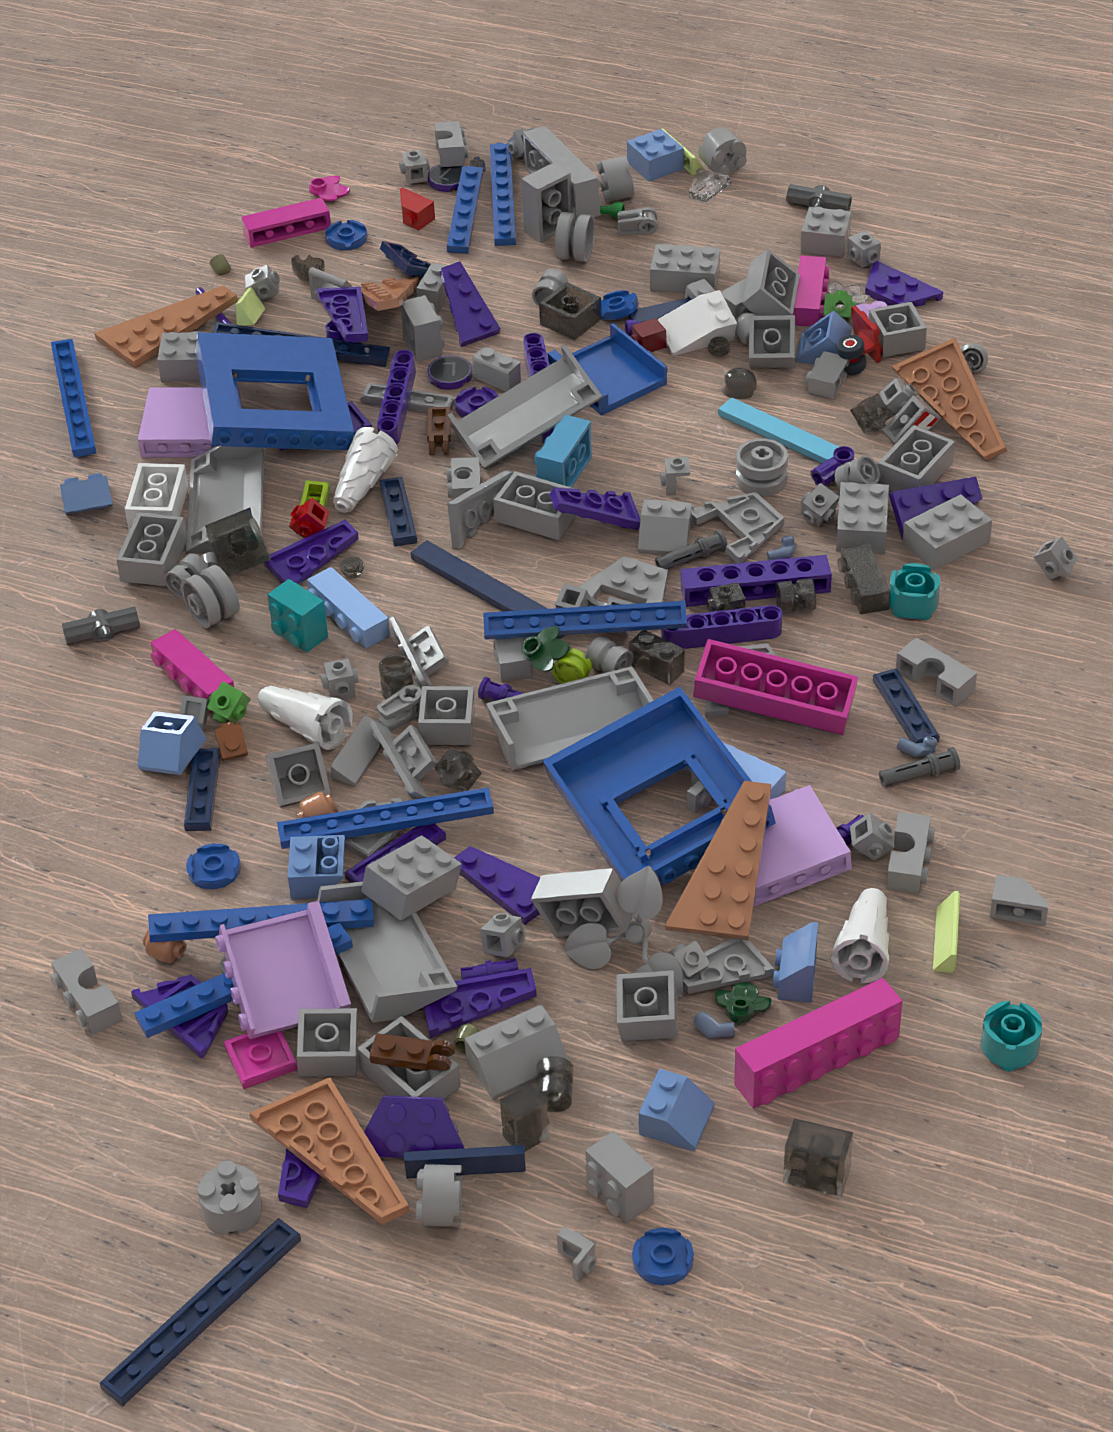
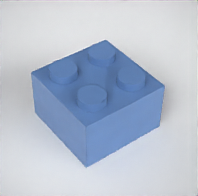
M659 129L627 141V160L629 165L650 182L684 169V147L664 130Z

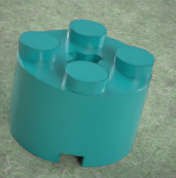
M919 563L905 564L897 572L895 569L890 576L889 606L892 609V614L898 618L930 619L936 611L939 602L940 576L937 572L935 575L931 572L929 566Z
M1002 1001L991 1006L984 1018L981 1037V1049L985 1056L1007 1072L1014 1071L1016 1068L1024 1067L1033 1062L1038 1056L1042 1035L1040 1015L1034 1008L1021 1002L1020 1005L1010 1004V1001Z

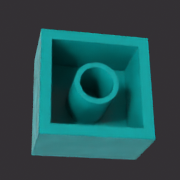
M290 579L267 594L272 623L271 628L276 635L282 636L291 642L293 646L299 647L305 652H309L328 638L324 600Z

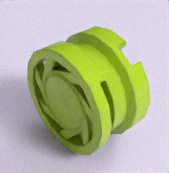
M572 648L564 658L555 661L552 674L560 684L584 679L590 673L592 663L589 658L586 659L583 656V652Z

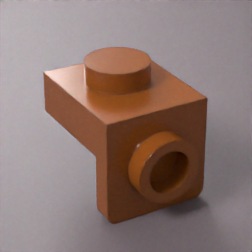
M233 722L221 724L218 729H215V739L218 742L222 761L248 755L240 723L234 725Z

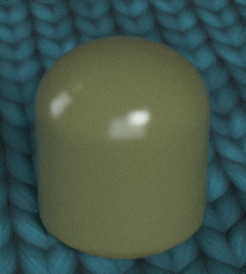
M223 254L216 255L210 260L209 264L215 274L225 275L230 272L231 266Z
M464 1024L460 1027L453 1042L457 1050L466 1053L464 1038L480 1032L478 1027L473 1024Z

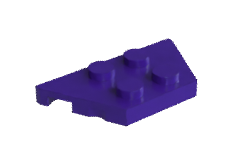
M879 261L873 263L865 288V295L877 301L885 302L888 306L912 302L914 307L925 305L926 300L935 298L937 301L943 299V291Z
M190 974L179 977L174 981L156 983L157 988L140 992V988L131 991L132 999L142 1008H146L194 987L201 982ZM224 1004L168 1030L202 1059L207 1054L229 1012L228 1005Z
M384 1095L364 1131L379 1157L404 1158V1152L465 1148L458 1134L459 1131L456 1124L449 1115V1109L444 1099L439 1097Z

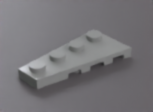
M503 471L447 503L452 548L461 549L465 545L464 540L467 537H472L477 532L476 528L481 523L485 524L490 519V515L494 511L493 499L512 476L511 471Z

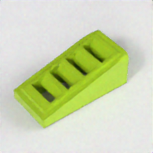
M306 480L300 506L310 498H313L326 508L330 495L329 482Z

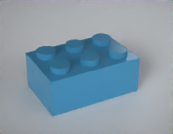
M564 415L562 420L556 423L551 436L546 438L542 449L536 452L534 463L537 464V473L535 477L572 488L592 458L591 421Z

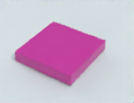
M282 1031L249 1039L248 1033L224 1041L225 1050L243 1089L298 1070L297 1062Z

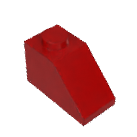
M403 187L400 188L403 224L419 231L435 220L434 201Z

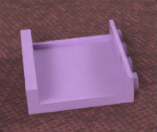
M201 387L149 388L138 436L141 458L197 457L216 447L211 446ZM238 387V392H239V397H240V403H241V407H242L241 395H240V388Z
M810 785L770 799L769 804L772 807L776 824L765 830L754 907L852 869L851 852Z
M319 901L308 903L307 910L240 927L226 930L224 924L220 925L219 935L215 936L216 945L219 953L224 952L226 961L223 962L224 972L227 979H232L234 987L231 988V996L234 1004H239L242 1013L238 1014L242 1031L247 1030L249 1039L298 1027L299 1009L350 1008L351 1002Z

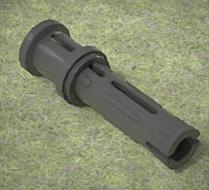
M721 530L715 531L713 535L706 538L699 537L691 545L656 557L655 565L667 570L698 557L708 558L711 553L719 550L726 551V546L728 545L726 537Z
M951 747L943 753L935 755L929 753L925 756V759L881 770L879 771V779L882 786L887 787L928 774L930 776H938L939 772L950 769L954 771L959 770L960 759L956 749Z

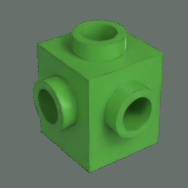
M835 291V294L825 293L824 317L835 311L845 321H851V307L856 305V301H852V295H848L847 291ZM839 305L844 306L842 309H837Z
M222 681L217 691L211 694L207 708L214 713L212 718L224 724L228 721L233 722L235 725L238 720L245 716L247 705L251 698Z

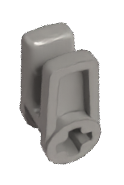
M645 207L618 212L619 235H651L655 233L658 228L656 221L657 211L654 208Z
M408 685L377 705V711L381 715L379 723L392 731L413 719L419 718L422 690L418 686Z

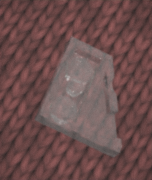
M699 168L696 171L697 178L693 179V185L689 188V198L699 200V202H708L731 184V177Z

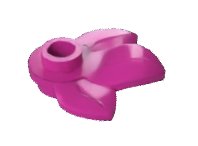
M327 176L312 179L309 185V192L319 196V198L322 197L325 201H336L337 197L347 195L350 192V188L339 184L340 176Z

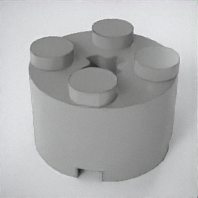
M718 127L711 130L703 138L704 143L702 147L699 146L698 155L701 161L721 178L734 173L747 162L745 144L729 129Z
M626 156L596 162L598 173L601 175V179H599L600 188L606 203L634 197L633 179L630 176V167Z
M223 1161L218 1167L205 1174L197 1187L202 1216L209 1229L221 1235H229L228 1232L238 1231L240 1234L251 1229L259 1221L262 1213L261 1194L257 1177L250 1169L234 1164L232 1161Z
M425 1164L424 1169L419 1170L417 1173V1190H423L422 1200H419V1203H417L416 1221H423V1226L460 1227L461 1219H455V1216H459V1210H462V1176H456V1173H461L462 1165Z

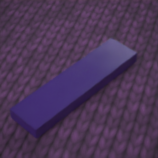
M436 824L414 827L345 871V878L350 883L363 882L366 866L420 836L438 845L446 840V833Z

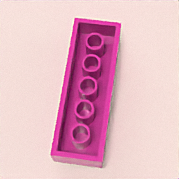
M708 639L695 677L693 697L844 735L856 692L858 676Z
M881 978L735 1048L734 1085L754 1109L762 1104L772 1102L782 1094L795 1091L799 1086L811 1080L821 1078L827 1072L836 1068H842L848 1062L860 1056H867L873 1050L885 1044L893 1043L900 1036L902 999L885 979Z

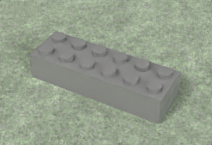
M546 126L523 132L526 170L531 174L555 162L571 173L572 213L575 214L576 219L581 214L593 215V217L600 216L602 203L598 188H600L598 176L594 175L589 167H586L580 158H577Z

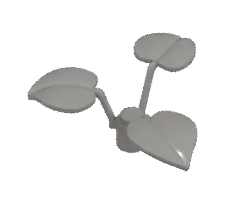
M646 866L625 878L617 889V900L620 907L625 912L634 913V920L629 924L627 931L607 939L605 926L596 922L585 923L569 935L564 950L570 958L582 967L599 969L605 966L611 959L612 949L609 945L610 943L625 937L631 943H642V959L645 965L638 968L636 973L674 970L679 998L684 995L683 971L679 961L670 953L665 952L655 953L651 956L650 960L648 959L649 940L647 938L652 932V925L647 919H652L659 913L663 903V895L657 875L650 866Z

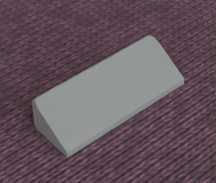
M363 716L331 764L332 780L356 786L382 747V744L373 736L374 730L370 725L373 719Z

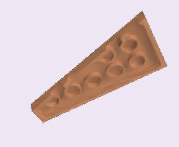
M419 276L401 280L386 278L380 284H374V282L361 283L362 299L377 311L400 307L404 303L403 300H406L414 292V289H417L420 283Z
M220 286L95 332V338L134 368H137L159 353L162 333H188L194 331L237 303V294L225 286Z
M956 338L892 366L893 370L907 384H911L917 390L918 395L985 461L1007 452Z
M744 781L670 915L665 925V930L749 940L771 795V784Z
M330 1077L250 1112L251 1121L382 1225L410 1212L409 1204Z

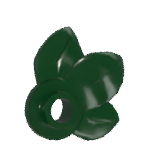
M558 626L547 627L537 637H529L522 644L523 656L528 661H532L534 668L539 671L548 672L553 670L554 660L564 658L570 651L568 643L558 639L560 632Z
M750 982L736 984L733 991L718 989L715 993L717 1005L725 1008L729 1019L735 1023H747L751 1020L754 1013L764 1012L771 1006V998L758 996L757 986Z

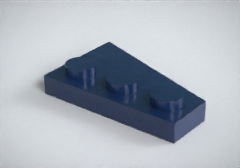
M385 241L381 243L380 250L386 254L385 257L392 260L394 266L400 268L404 275L414 278L415 275L424 277L431 265L429 262L418 259L416 254L400 244Z

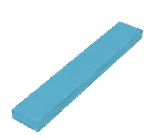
M730 398L718 409L719 416L768 439L775 440L783 446L820 463H824L832 458L834 450L839 447L734 398Z

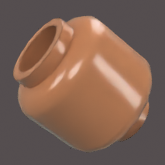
M319 791L300 802L301 812L297 814L299 818H306L339 811L330 794L325 795Z
M149 929L143 939L146 953L150 957L164 963H172L177 958H181L187 948L185 940L150 943Z

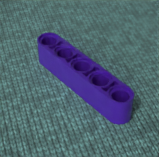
M409 350L397 351L393 357L377 422L378 434L380 430L394 440L396 445L401 439L416 376L414 354Z
M768 605L686 615L687 628L661 629V645L668 650L705 647L708 639L727 644L774 639L782 633V610L777 606Z

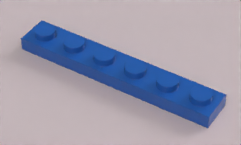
M462 166L447 242V252L466 254L469 252L483 177L482 167Z

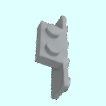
M392 616L389 618L393 626L390 630L394 637L401 642L398 644V647L403 655L408 657L406 664L413 673H416V676L413 677L416 684L421 690L422 686H433L429 675L449 663L433 629L427 625L409 637L403 625Z
M372 720L370 725L374 730L373 736L385 749L383 751L385 757L395 766L393 771L406 785L404 787L406 793L413 799L416 797L419 799L429 797L420 780L438 763L418 729L409 725L394 739L388 727Z

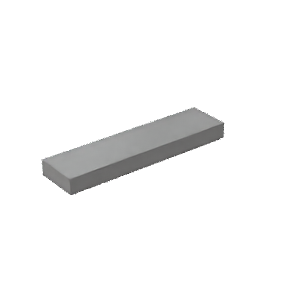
M368 383L361 396L362 403L381 406L386 385ZM412 390L407 410L427 413L428 407H451L452 409L455 399L454 396Z

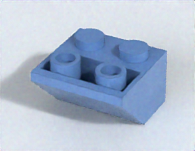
M101 473L88 475V479L79 481L78 477L65 479L64 484H60L66 515L113 506L107 476L102 477Z
M154 711L141 728L138 757L139 769L180 775L207 739L195 716Z
M345 835L290 837L288 883L291 899L318 898L320 886L336 885L343 880Z

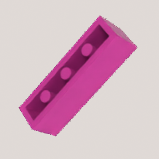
M322 197L241 217L243 234L251 248L326 230L331 225L330 212Z
M800 256L798 267L800 277L793 315H795V326L811 327L820 318H824L825 293L828 290L830 266H826V257Z
M176 629L150 642L153 663L157 667L164 669L171 680H176L185 693H190L193 697L209 699L211 694L217 691L222 681L234 687L233 680Z

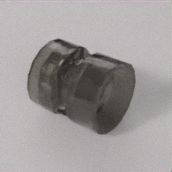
M811 578L796 580L795 584L791 581L776 583L777 607L782 610V614L793 613L796 608L800 611L815 610L816 594Z
M395 654L389 655L380 661L381 693L385 700L403 687L414 685L412 664L407 657Z
M558 1056L543 1058L537 1063L534 1100L537 1107L543 1111L561 1112L572 1105L574 1067L569 1060Z

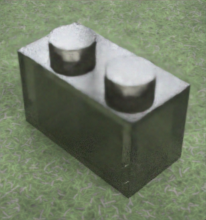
M642 630L629 642V650L633 653L632 667L668 685H671L685 671V649L647 630Z
M530 1083L500 1099L503 1137L511 1146L524 1145L525 1152L549 1138L548 1100L543 1092H537Z

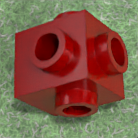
M310 498L303 505H297L292 510L289 528L302 538L311 536L325 528L330 511L313 498Z

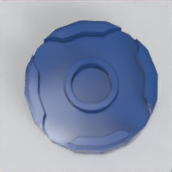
M347 220V223L337 221L331 224L325 232L327 244L337 250L357 249L367 241L368 237L365 225L355 220Z
M619 290L606 294L601 302L598 300L595 304V310L599 318L615 320L632 314L638 308L639 302L636 293L632 292V294H629L626 290Z
M212 843L199 847L193 856L191 854L187 859L186 869L189 880L195 886L215 890L226 887L234 882L239 876L241 864L238 853L235 850L229 849V846L225 844Z
M662 1227L651 1229L645 1232V1236L641 1237L640 1240L639 1238L637 1239L632 1251L634 1269L642 1279L651 1284L664 1286L675 1284L688 1275L692 1270L694 1252L692 1243L688 1238L686 1240L675 1229Z

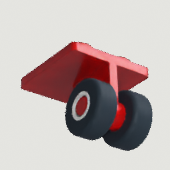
M855 305L851 307L854 335L844 336L837 342L838 355L843 359L850 360L848 367L844 368L845 373L848 375L859 374L866 368V357L864 355L866 353L876 363L881 362L880 353L882 348L878 338L880 330L877 324L872 323L868 319L867 314Z

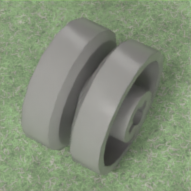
M562 212L560 214L555 234V255L557 259L569 260L573 255L574 259L578 262L587 263L589 261L595 232L593 215L581 214L576 219L575 214L571 212Z
M766 438L749 440L740 445L736 452V485L746 494L756 492L761 497H768L782 491L787 484L788 453L786 448L779 442Z
M212 565L201 571L200 576L195 574L181 581V591L185 604L193 618L202 627L207 629L219 623L221 618L227 619L239 612L240 605L236 590L220 567Z

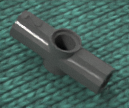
M790 184L786 201L787 203L808 207L850 211L852 196L850 194L830 191L824 185L810 188Z
M135 606L109 613L104 609H96L88 615V618L62 623L66 644L92 638L99 642H105L110 640L114 633L140 627Z

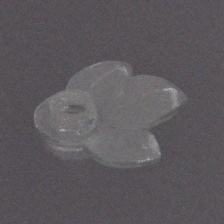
M834 281L828 286L829 294H835V291H847L848 295H852V301H856V305L863 304L869 299V295L861 294L860 284L843 287L841 283Z

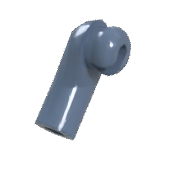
M782 537L780 549L768 551L767 559L790 558L796 549L794 537Z
M927 736L923 739L922 743L916 744L901 737L897 744V749L915 758L927 756L929 753H934L937 740Z
M706 1012L696 1014L694 1018L695 1027L707 1038L735 1036L733 1022L718 1023Z

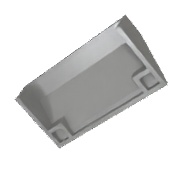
M565 344L561 346L563 354L561 359L457 421L452 413L448 414L451 428L471 455L479 457V464L483 469L488 468L555 427L556 423L562 420L564 415L573 416L602 398L601 393Z
M216 446L191 459L186 552L188 554L241 550L250 545H255L262 540L264 448Z
M631 666L486 703V708L503 755L511 770L543 762L544 759L654 700Z
M363 882L320 886L317 901L320 903L370 898L361 892ZM371 899L374 927L345 929L352 939L353 948L341 952L337 956L372 1023L396 1020L400 1016L404 1017L457 990L455 981L416 912L403 920H399Z

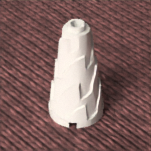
M364 427L358 429L353 437L346 455L345 464L340 472V480L333 499L336 510L341 513L351 512L356 507L358 502L365 497L370 488H373L382 473H385L397 456L398 447L396 443L381 430L379 434L372 433L375 428Z
M271 685L263 688L258 694L259 705L262 709L270 713L276 720L290 726V729L303 735L311 743L319 742L321 748L326 750L335 749L348 736L347 733H344V729L346 726L351 728L353 713L349 703L334 697L329 698L312 692L304 693L291 688L287 690Z
M865 889L860 894L858 901L852 907L849 920L845 921L843 929L839 933L833 947L831 961L834 969L839 975L853 982V977L860 978V984L877 981L883 977L888 968L887 897L879 889Z

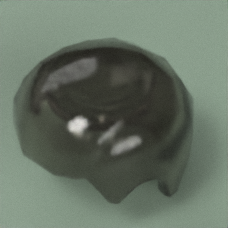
M299 255L291 258L293 273L300 280L309 281V269L311 267L325 271V263L321 258H312L311 255H308L305 260H302Z
M733 368L724 375L722 392L734 399L750 398L754 390H756L757 379L754 373L746 368Z

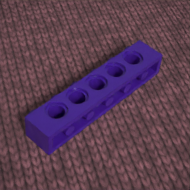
M827 555L680 569V588L686 607L831 592L832 573Z

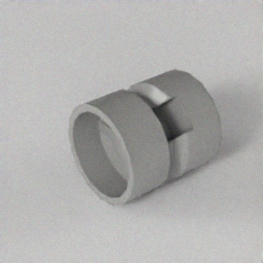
M548 269L543 273L532 292V298L537 306L546 310L557 307L562 295H564L569 286L566 275L557 269Z
M866 455L839 466L835 471V482L839 489L841 482L876 484L880 478L878 464L872 457Z
M190 553L165 574L164 580L168 589L175 596L183 598L181 581L195 574L200 576V572L208 568V565L200 556Z
M599 636L589 645L585 658L590 659L592 668L607 673L631 667L633 653L621 645L616 647L615 642L604 636Z

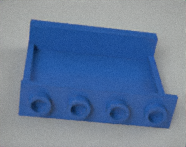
M614 323L610 324V336L572 353L602 395L600 400L590 405L601 416L667 385V366ZM556 350L548 353L549 365L562 357Z

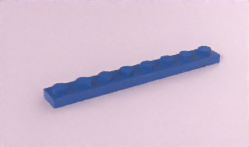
M508 143L490 144L495 246L516 245L511 153Z
M73 339L51 342L73 457L97 454Z
M685 601L483 613L485 640L537 637L543 629L552 626L560 628L559 635L687 628Z
M488 787L277 822L281 849L290 848V837L345 835V838L490 815L494 814V808Z
M371 899L320 902L327 928L339 922L344 929L374 927ZM308 903L148 914L150 943L215 938V936L219 935L220 925L222 924L225 925L226 930L307 910Z
M340 922L328 927L336 955L353 948L352 939ZM225 973L134 1012L136 1021L145 1036L150 1038L233 1001L231 996V988L234 987L232 979H227Z

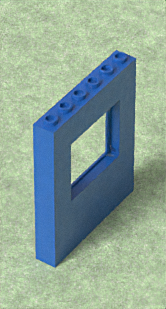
M197 332L195 352L211 446L349 450L353 440L354 429L332 338ZM234 372H237V378H233ZM307 375H310L309 381H305ZM237 382L306 384L312 411L242 409Z
M681 687L672 690L543 760L548 777L609 866L615 870L621 882L646 866H650L654 870L661 886L672 882L675 878L690 870L696 869L744 781H751ZM689 766L719 807L646 846L617 804ZM770 804L765 830L776 824ZM723 809L726 810V813L724 815H722L721 811ZM650 850L651 852L649 856H647L646 851Z

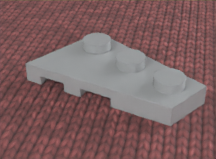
M730 938L704 952L710 962L708 967L689 978H686L683 974V989L688 994L771 977L774 976L775 968L749 940Z

